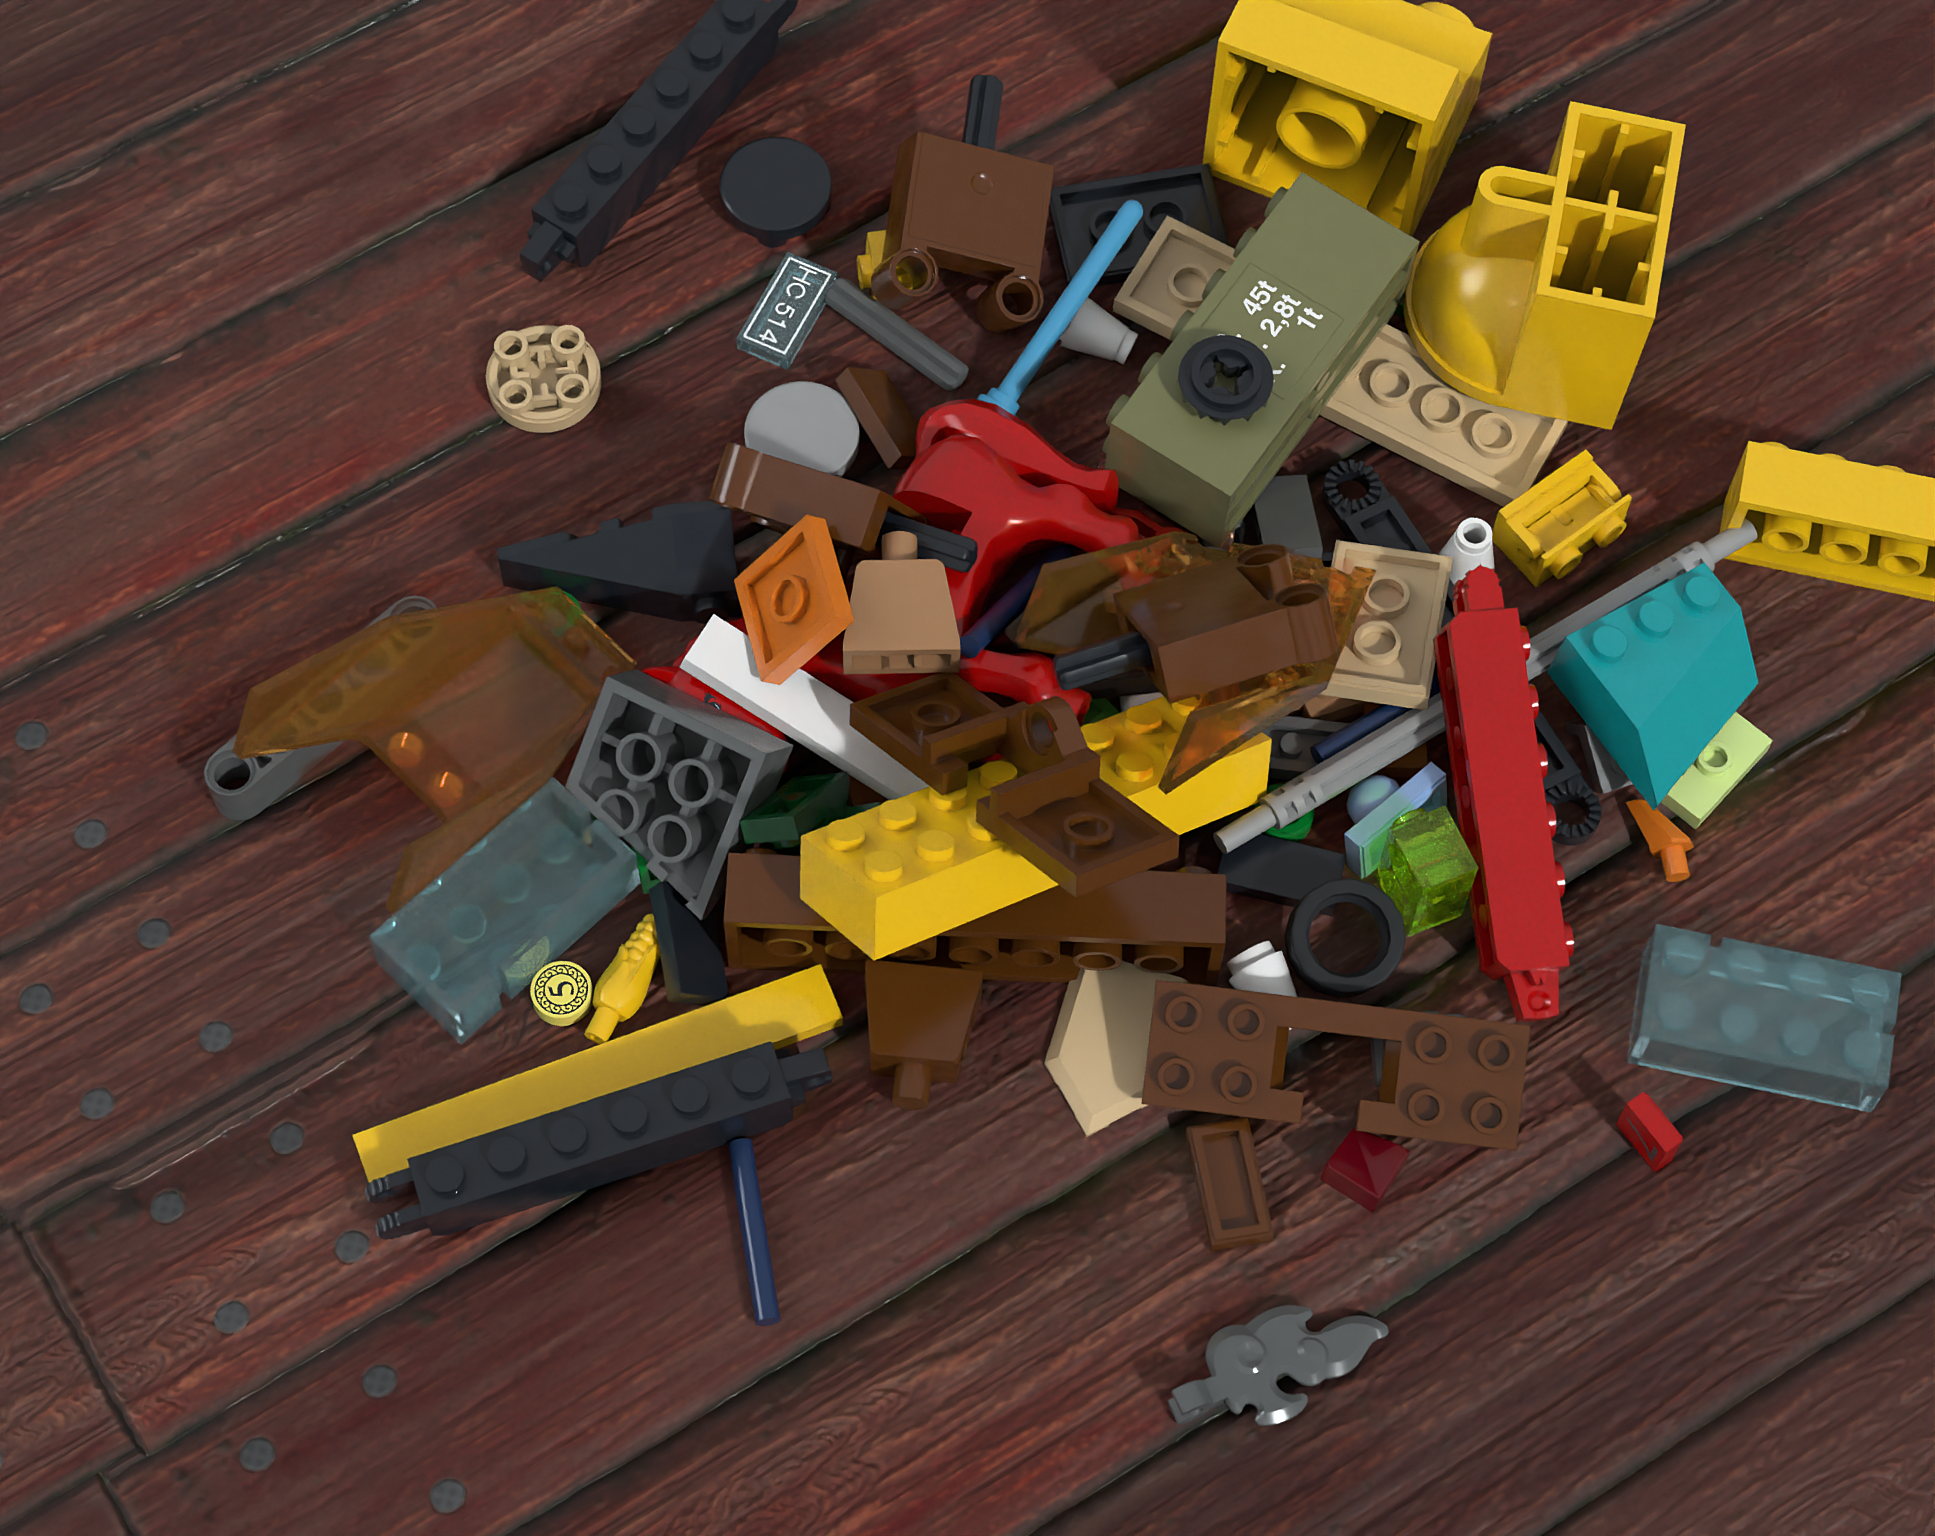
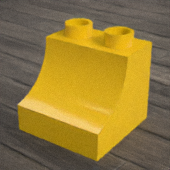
M1239 0L1218 40L1202 164L1209 163L1212 176L1272 198L1280 187L1289 189L1301 172L1412 237L1477 100L1492 33L1474 27L1464 13L1450 5L1439 2H1427L1416 6L1403 0Z

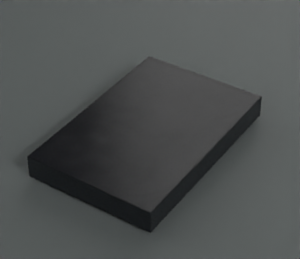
M1209 163L1052 187L1049 214L1066 286L1071 282L1121 206L1128 200L1138 201L1143 207V215L1095 287L1126 282L1167 216L1230 246Z

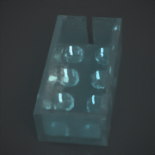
M551 775L369 936L377 962L462 1045L502 1009L499 997L502 992L512 1000L533 980L541 968L554 962L641 883L636 853L599 819L592 823L590 811Z
M1661 924L1655 925L1642 955L1626 1063L1872 1112L1889 1086L1894 1035L1889 1033L1896 1024L1902 973L1723 937L1719 947L1710 946V934Z

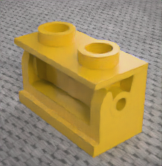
M1585 449L1500 509L1492 531V541L1530 582L1537 587L1553 575L1560 579L1569 574L1581 562L1583 553L1596 544L1603 548L1616 540L1626 528L1627 524L1624 519L1632 497L1627 494L1617 501L1622 497L1618 487L1593 461V456Z

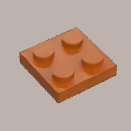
M805 515L734 579L762 682L781 685L855 621L826 519Z

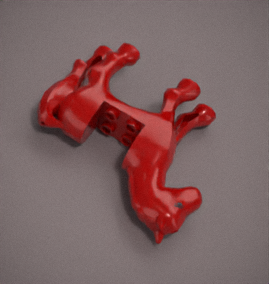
M976 399L953 400L929 408L920 418L915 437L916 458L899 479L892 497L928 518V525L972 538L978 543L977 560L969 572L960 573L945 568L959 638L982 617L993 591L1012 567L1030 553L1056 545H1074L1087 551L1116 575L1120 591L1178 574L1181 569L1182 559L1189 550L1191 534L1176 527H1164L1151 520L1140 510L1116 508L1119 478L1115 469L1091 468L1075 463L1056 450L1029 424L997 404ZM853 584L845 585L849 603ZM744 617L737 621H726L748 635ZM845 629L800 667V669L852 702H857L937 674H844L843 639ZM699 635L688 642L684 653L678 656L671 666H654L644 668L641 671L788 742L783 732L680 668L683 659ZM983 649L974 658H966L960 654L959 673L955 674L977 690L995 692L1011 697L1019 703L1024 701L1028 705L1058 696L1071 706L1079 726H1083L1092 697L1079 687L1070 690L1061 689L1054 675L1052 659L1037 652L1015 654ZM1048 721V725H1049L1050 731H1051L1052 734H1053V730H1052L1051 724H1050V722ZM995 753L993 756L989 758L980 760L984 763H987L990 761L999 760L1004 757H1002L998 753ZM788 758V761H787V763H786V766H785V768H784V771H783L782 775H783V774L786 772V770H787L789 758Z

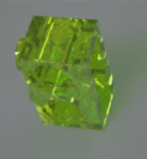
M1444 805L1427 813L1423 808L1411 810L1398 817L1392 823L1382 852L1376 878L1384 893L1391 897L1403 917L1405 934L1407 937H1410L1462 916L1478 866L1448 809Z

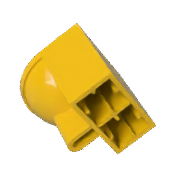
M1570 101L1547 175L1506 166H1494L1485 170L1480 176L1472 205L1451 217L1441 228L1433 233L1422 245L1414 260L1403 300L1404 318L1407 331L1416 351L1427 366L1448 385L1481 402L1612 430L1655 319L1686 125Z

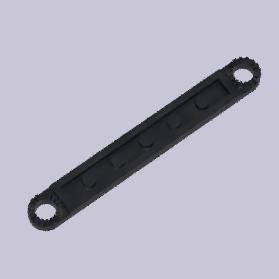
M1349 459L1348 462L1340 461L1337 466L1330 468L1325 476L1322 500L1349 542L1433 554L1396 498L1389 494L1379 479L1378 472L1375 473L1371 465L1368 467L1361 460L1357 463ZM1356 481L1365 487L1367 494L1364 496V499L1359 498L1358 502H1356V499L1348 502L1349 499H1342L1343 496L1341 494L1338 495V490L1335 488L1341 482ZM1451 579L1449 580L1442 627L1454 617L1452 602L1455 599L1451 595L1454 594L1452 588L1455 585ZM1435 662V668H1434V669H1435V671L1437 672V665H1436V662ZM1539 710L1538 717L1534 720L1537 743H1542L1547 753L1548 769L1546 777L1543 779L1546 802H1551L1554 810L1555 806L1560 803H1575L1583 809L1586 815L1584 823H1580L1577 827L1576 825L1568 827L1567 823L1563 825L1560 819H1556V833L1551 839L1562 845H1579L1588 841L1596 832L1602 817V806L1599 804L1598 795L1595 796L1593 794V790L1581 776V770Z

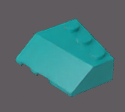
M1705 562L1566 636L1547 671L1548 675L1653 810L1658 807L1670 789L1686 773L1703 749L1719 733L1759 683L1741 607Z

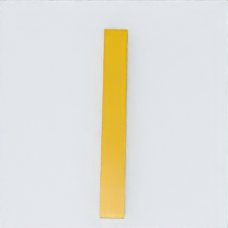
M821 964L353 1134L352 1136L370 1183L379 1177H385L388 1174L409 1168L408 1158L772 1041L774 1050L842 1026L843 1016Z

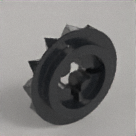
M1218 335L1197 342L1186 352L1180 363L1177 382H1179L1182 391L1183 403H1190L1197 410L1200 419L1209 416L1219 419L1225 426L1234 419L1244 418L1246 421H1249L1256 411L1261 407H1266L1272 392L1274 376L1268 358L1256 345L1240 337ZM1214 368L1218 372H1222L1226 378L1234 376L1238 378L1234 388L1235 396L1232 392H1228L1224 386L1216 388L1212 386L1216 377Z

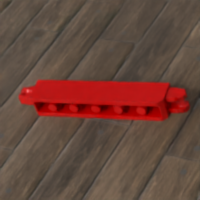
M1480 564L1474 570H1469L1465 574L1466 577L1458 580L1455 583V587L1452 588L1454 594L1451 596L1455 599L1452 602L1454 617L1437 633L1433 639L1479 969L1493 981H1505L1516 1022L1542 1021L1559 1015V971L1570 966L1569 958L1574 950V937L1570 924L1567 921H1563L1560 898L1564 895L1565 876L1560 862L1554 860L1551 838L1556 833V814L1552 803L1546 802L1543 779L1547 774L1548 760L1544 745L1537 743L1534 720H1536L1539 713V698L1536 687L1528 682L1526 661L1530 656L1529 633L1524 625L1520 626L1518 608H1504L1502 587L1498 585L1501 581L1497 578L1498 573H1494V568L1489 569Z

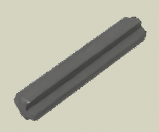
M838 278L832 283L825 295V301L829 306L944 390L956 391L962 385L969 372L967 365L848 279Z

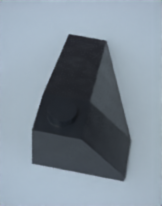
M711 501L676 503L653 508L652 520L624 527L623 522L619 518L600 522L599 531L593 535L581 538L571 533L559 532L497 548L503 586L536 593L552 589L562 590L571 594L577 601L681 622L696 621L701 624H707L713 614L724 621L731 617H741L740 602L734 579L737 578L731 509Z

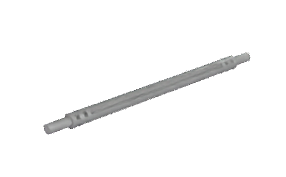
M1744 519L1741 528L1726 529L1703 544L1698 541L1691 543L1531 638L1530 656L1526 661L1528 681L1549 669L1561 644L1569 634L1704 562L1713 572L1715 563L1757 539V532L1753 524L1749 520ZM1441 693L1429 699L1427 710H1409L1260 798L1259 807L1213 833V838L1218 848L1224 854H1227L1272 826L1277 830L1283 828L1444 732L1446 729Z

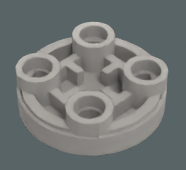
M790 382L769 390L754 403L745 421V447L841 477L848 471L859 450V423L845 397L834 389L815 382Z

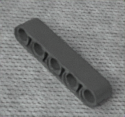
M416 595L404 597L395 602L218 749L207 761L204 775L214 804L220 814L228 819L237 821L247 820L259 814L434 667L444 656L447 647L440 613L434 602L426 597ZM416 628L428 629L427 633L420 637L412 638L405 636L409 631ZM368 666H384V668L376 674H361L363 669L367 668ZM324 703H339V706L331 712H315ZM281 740L295 741L286 750L278 752L270 750L275 743ZM233 779H249L239 789H224L226 784Z

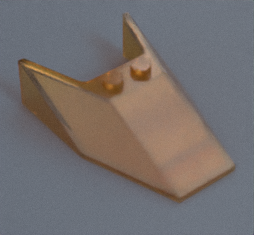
M558 586L388 616L250 688L232 752L241 760L348 739L358 740L366 744L441 819L443 825L405 847L385 906L394 915L548 783L585 735L607 676L632 671L635 669L637 662Z

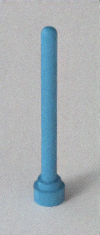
M1128 200L1121 206L999 388H991L987 395L980 394L977 400L997 404L1016 416L1015 414L1020 408L1017 400L1141 219L1143 207L1138 201Z

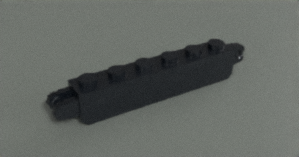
M717 0L531 209L533 224L527 232L528 239L530 240L520 252V260L523 264L521 266L522 271L537 281L542 282L563 260L567 263L572 262L580 268L589 266L770 60L779 43L778 30L795 11L799 0H771L769 3L763 0Z
M772 1041L408 1158L409 1168L372 1180V1182L367 1183L364 1189L367 1201L375 1204L390 1202L393 1199L396 1200L415 1193L419 1197L420 1204L389 1213L378 1219L377 1224H375L377 1236L385 1240H393L394 1238H400L403 1235H409L430 1228L433 1236H448L726 1145L736 1139L748 1138L781 1127L794 1118L792 1108L806 1102L804 1093L832 1083V1072L823 1048L791 1056L789 1048L774 1050Z

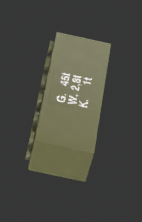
M1301 172L1289 189L1280 187L1275 192L1264 213L1266 220L1258 230L1250 227L1243 234L1233 254V257L1236 258L1227 271L1221 268L1215 271L1203 291L1202 299L1204 301L1195 313L1190 310L1183 313L1171 333L1170 340L1173 341L1163 355L1158 352L1151 355L1139 375L1138 382L1141 383L1131 397L1125 394L1120 396L1106 419V425L1110 427V433L1102 448V452L1107 454L1105 468L1115 469L1119 478V487L1217 548H1222L1403 302L1420 242ZM1230 335L1248 340L1261 349L1272 366L1274 376L1272 392L1266 407H1261L1256 411L1249 421H1246L1244 418L1234 419L1224 426L1216 418L1206 416L1200 419L1197 410L1190 403H1183L1182 391L1179 382H1177L1179 367L1186 352L1197 342L1212 336ZM1214 368L1216 377L1212 386L1214 388L1224 386L1228 392H1232L1235 396L1234 388L1238 378L1236 376L1226 378L1222 372H1218Z

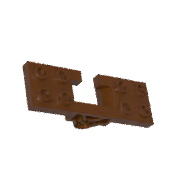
M937 673L850 704L849 725L941 795L967 787V763L989 758L995 753L1000 754L1027 774L990 788L989 796L978 799L976 822L1076 898L1095 892L1099 888L1132 875L1143 873L1152 867L1178 857L1179 835L1099 778L1101 756L1087 747L1076 715L1063 698L1054 696L1031 705L1023 701L1002 708L955 673ZM1048 721H1049L1050 724H1051V727H1052V730H1053V734H1052V732L1050 731V728H1049V725H1048Z
M1156 980L1141 1104L1300 1124L1304 1092L1282 1090L1289 1028L1384 1039L1377 1101L1358 1099L1356 1131L1515 1151L1517 1149L1530 1025Z

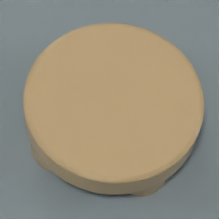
M538 325L519 331H506L498 336L494 342V352L487 365L486 382L491 403L505 421L525 431L549 433L571 427L589 414L600 395L601 372L597 355L585 340L584 333L579 328L573 325H563L560 327Z

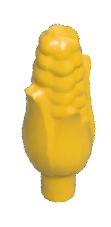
M653 913L645 915L643 921L638 923L636 931L631 934L630 939L625 944H621L614 960L596 983L593 995V1006L596 1012L584 1033L594 1043L603 1044L608 1042L617 1023L624 1022L633 1016L646 997L653 973L661 957Z

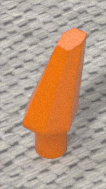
M1646 800L1626 802L1649 844L1653 857L1662 858L1666 881L1678 882L1687 879L1690 873L1685 852L1694 848L1690 838L1657 808L1653 810Z

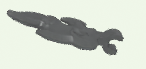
M1285 1305L1272 1308L1258 1315L1245 1326L1231 1325L1217 1331L1211 1337L1206 1349V1362L1211 1377L1204 1380H1195L1175 1388L1171 1392L1174 1398L1168 1400L1167 1404L1177 1425L1190 1422L1223 1403L1235 1414H1240L1243 1407L1247 1404L1254 1405L1257 1409L1255 1423L1258 1426H1271L1283 1423L1301 1413L1308 1402V1397L1304 1393L1291 1395L1282 1392L1276 1385L1278 1376L1282 1374L1288 1375L1305 1386H1315L1324 1379L1341 1377L1358 1365L1372 1343L1388 1335V1327L1383 1322L1371 1317L1349 1316L1327 1325L1318 1332H1311L1305 1327V1322L1312 1316V1310L1309 1307Z

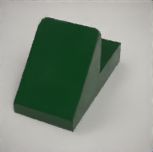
M848 773L793 777L740 820L745 844L770 842L772 848L781 849L782 855L801 856V835L825 827L836 820L845 819L850 787Z

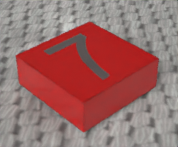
M1644 1092L1626 1103L1616 1123L1617 1127L1654 1173L1672 1161L1683 1142L1681 1134L1651 1097Z

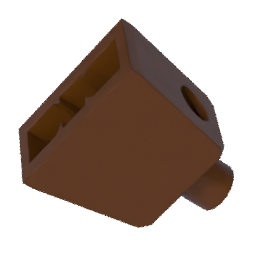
M866 959L865 991L870 1069L874 1075L894 1077L891 1102L896 1107L907 1110H923L929 1106L931 1081L957 1082L981 1003L983 971Z

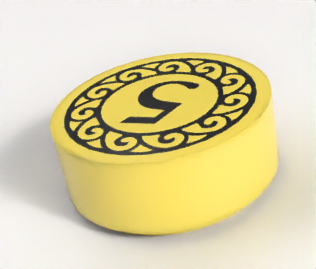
M556 961L541 968L534 976L530 989L536 1013L545 1022L556 1026H568L579 1022L588 1014L593 1004L594 994L589 975L582 967L569 961Z

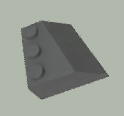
M632 670L607 676L565 788L616 838L622 836L648 862L646 867L661 882L667 880L688 901L686 906L700 920L706 919L726 890L729 853H743L745 850L754 847L755 843L745 844L740 820L775 793L793 745L639 670Z

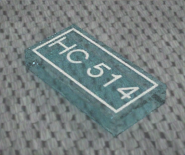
M787 252L737 337V349L788 370L825 307V295L832 283L838 279V273Z

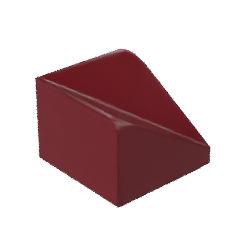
M1353 1128L1324 1166L1320 1180L1374 1213L1405 1166L1410 1151L1400 1144L1367 1132L1356 1131Z

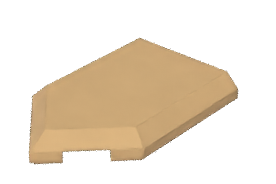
M1122 961L1119 967L1111 970L1092 971L1080 968L1077 979L1069 981L1044 1065L1055 1084L1062 1091L1086 1137L1109 1126L1110 1123L1148 1106L1141 1104L1155 983L1156 980L1187 983L1186 979L1167 973L1144 972L1137 969L1134 964Z

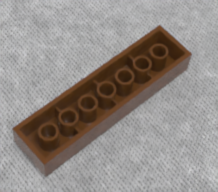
M750 848L743 853H729L724 930L728 966L730 969L800 972L821 964L824 973L865 974L866 959H873L800 899L801 856L780 855L775 850L768 848ZM1183 867L1175 872L1150 871L1148 869L1143 873L1124 878L1099 888L1095 892L1084 894L1077 898L1060 885H1057L877 960L983 971V980L1069 983V981L1076 980L1080 968L1092 971H1105L1115 969L1121 965L1122 961L1134 964L1137 969L1144 972L1167 973L1184 978L1189 984L1217 987L1226 940V874H1212L1208 869L1202 867Z

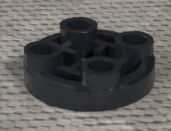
M766 137L751 141L736 150L722 169L720 176L722 207L729 220L738 229L756 237L759 243L765 247H780L788 239L798 237L813 229L830 211L832 203L829 169L819 153L801 141L786 137Z

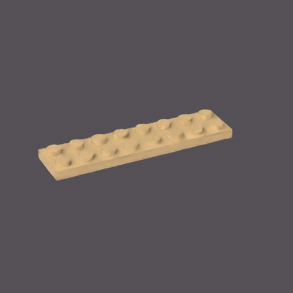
M1167 216L1115 297L1113 312L1170 340L1171 333L1183 313L1187 310L1195 313L1204 301L1202 299L1203 291L1215 271L1219 268L1227 271L1236 259L1233 257L1235 249ZM1388 324L1383 327L1319 414L1503 507L1533 487L1569 422L1491 405L1457 391L1427 366L1416 351L1410 335Z

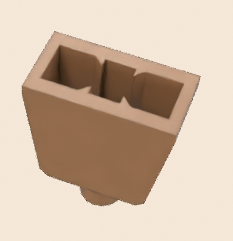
M906 531L886 533L881 538V560H862L856 565L850 606L855 621L845 629L843 639L844 674L959 673L960 638L943 561L938 559H918L917 536L913 533Z

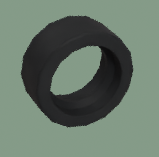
M1354 878L1328 880L1309 891L1290 913L1284 934L1287 959L1298 978L1316 992L1337 998L1362 995L1386 981L1400 963L1406 941L1403 917L1391 897L1374 884ZM1348 902L1361 906L1372 915L1379 927L1380 945L1377 956L1368 967L1357 973L1341 974L1330 971L1317 961L1311 951L1309 931L1312 921L1320 910L1331 904Z

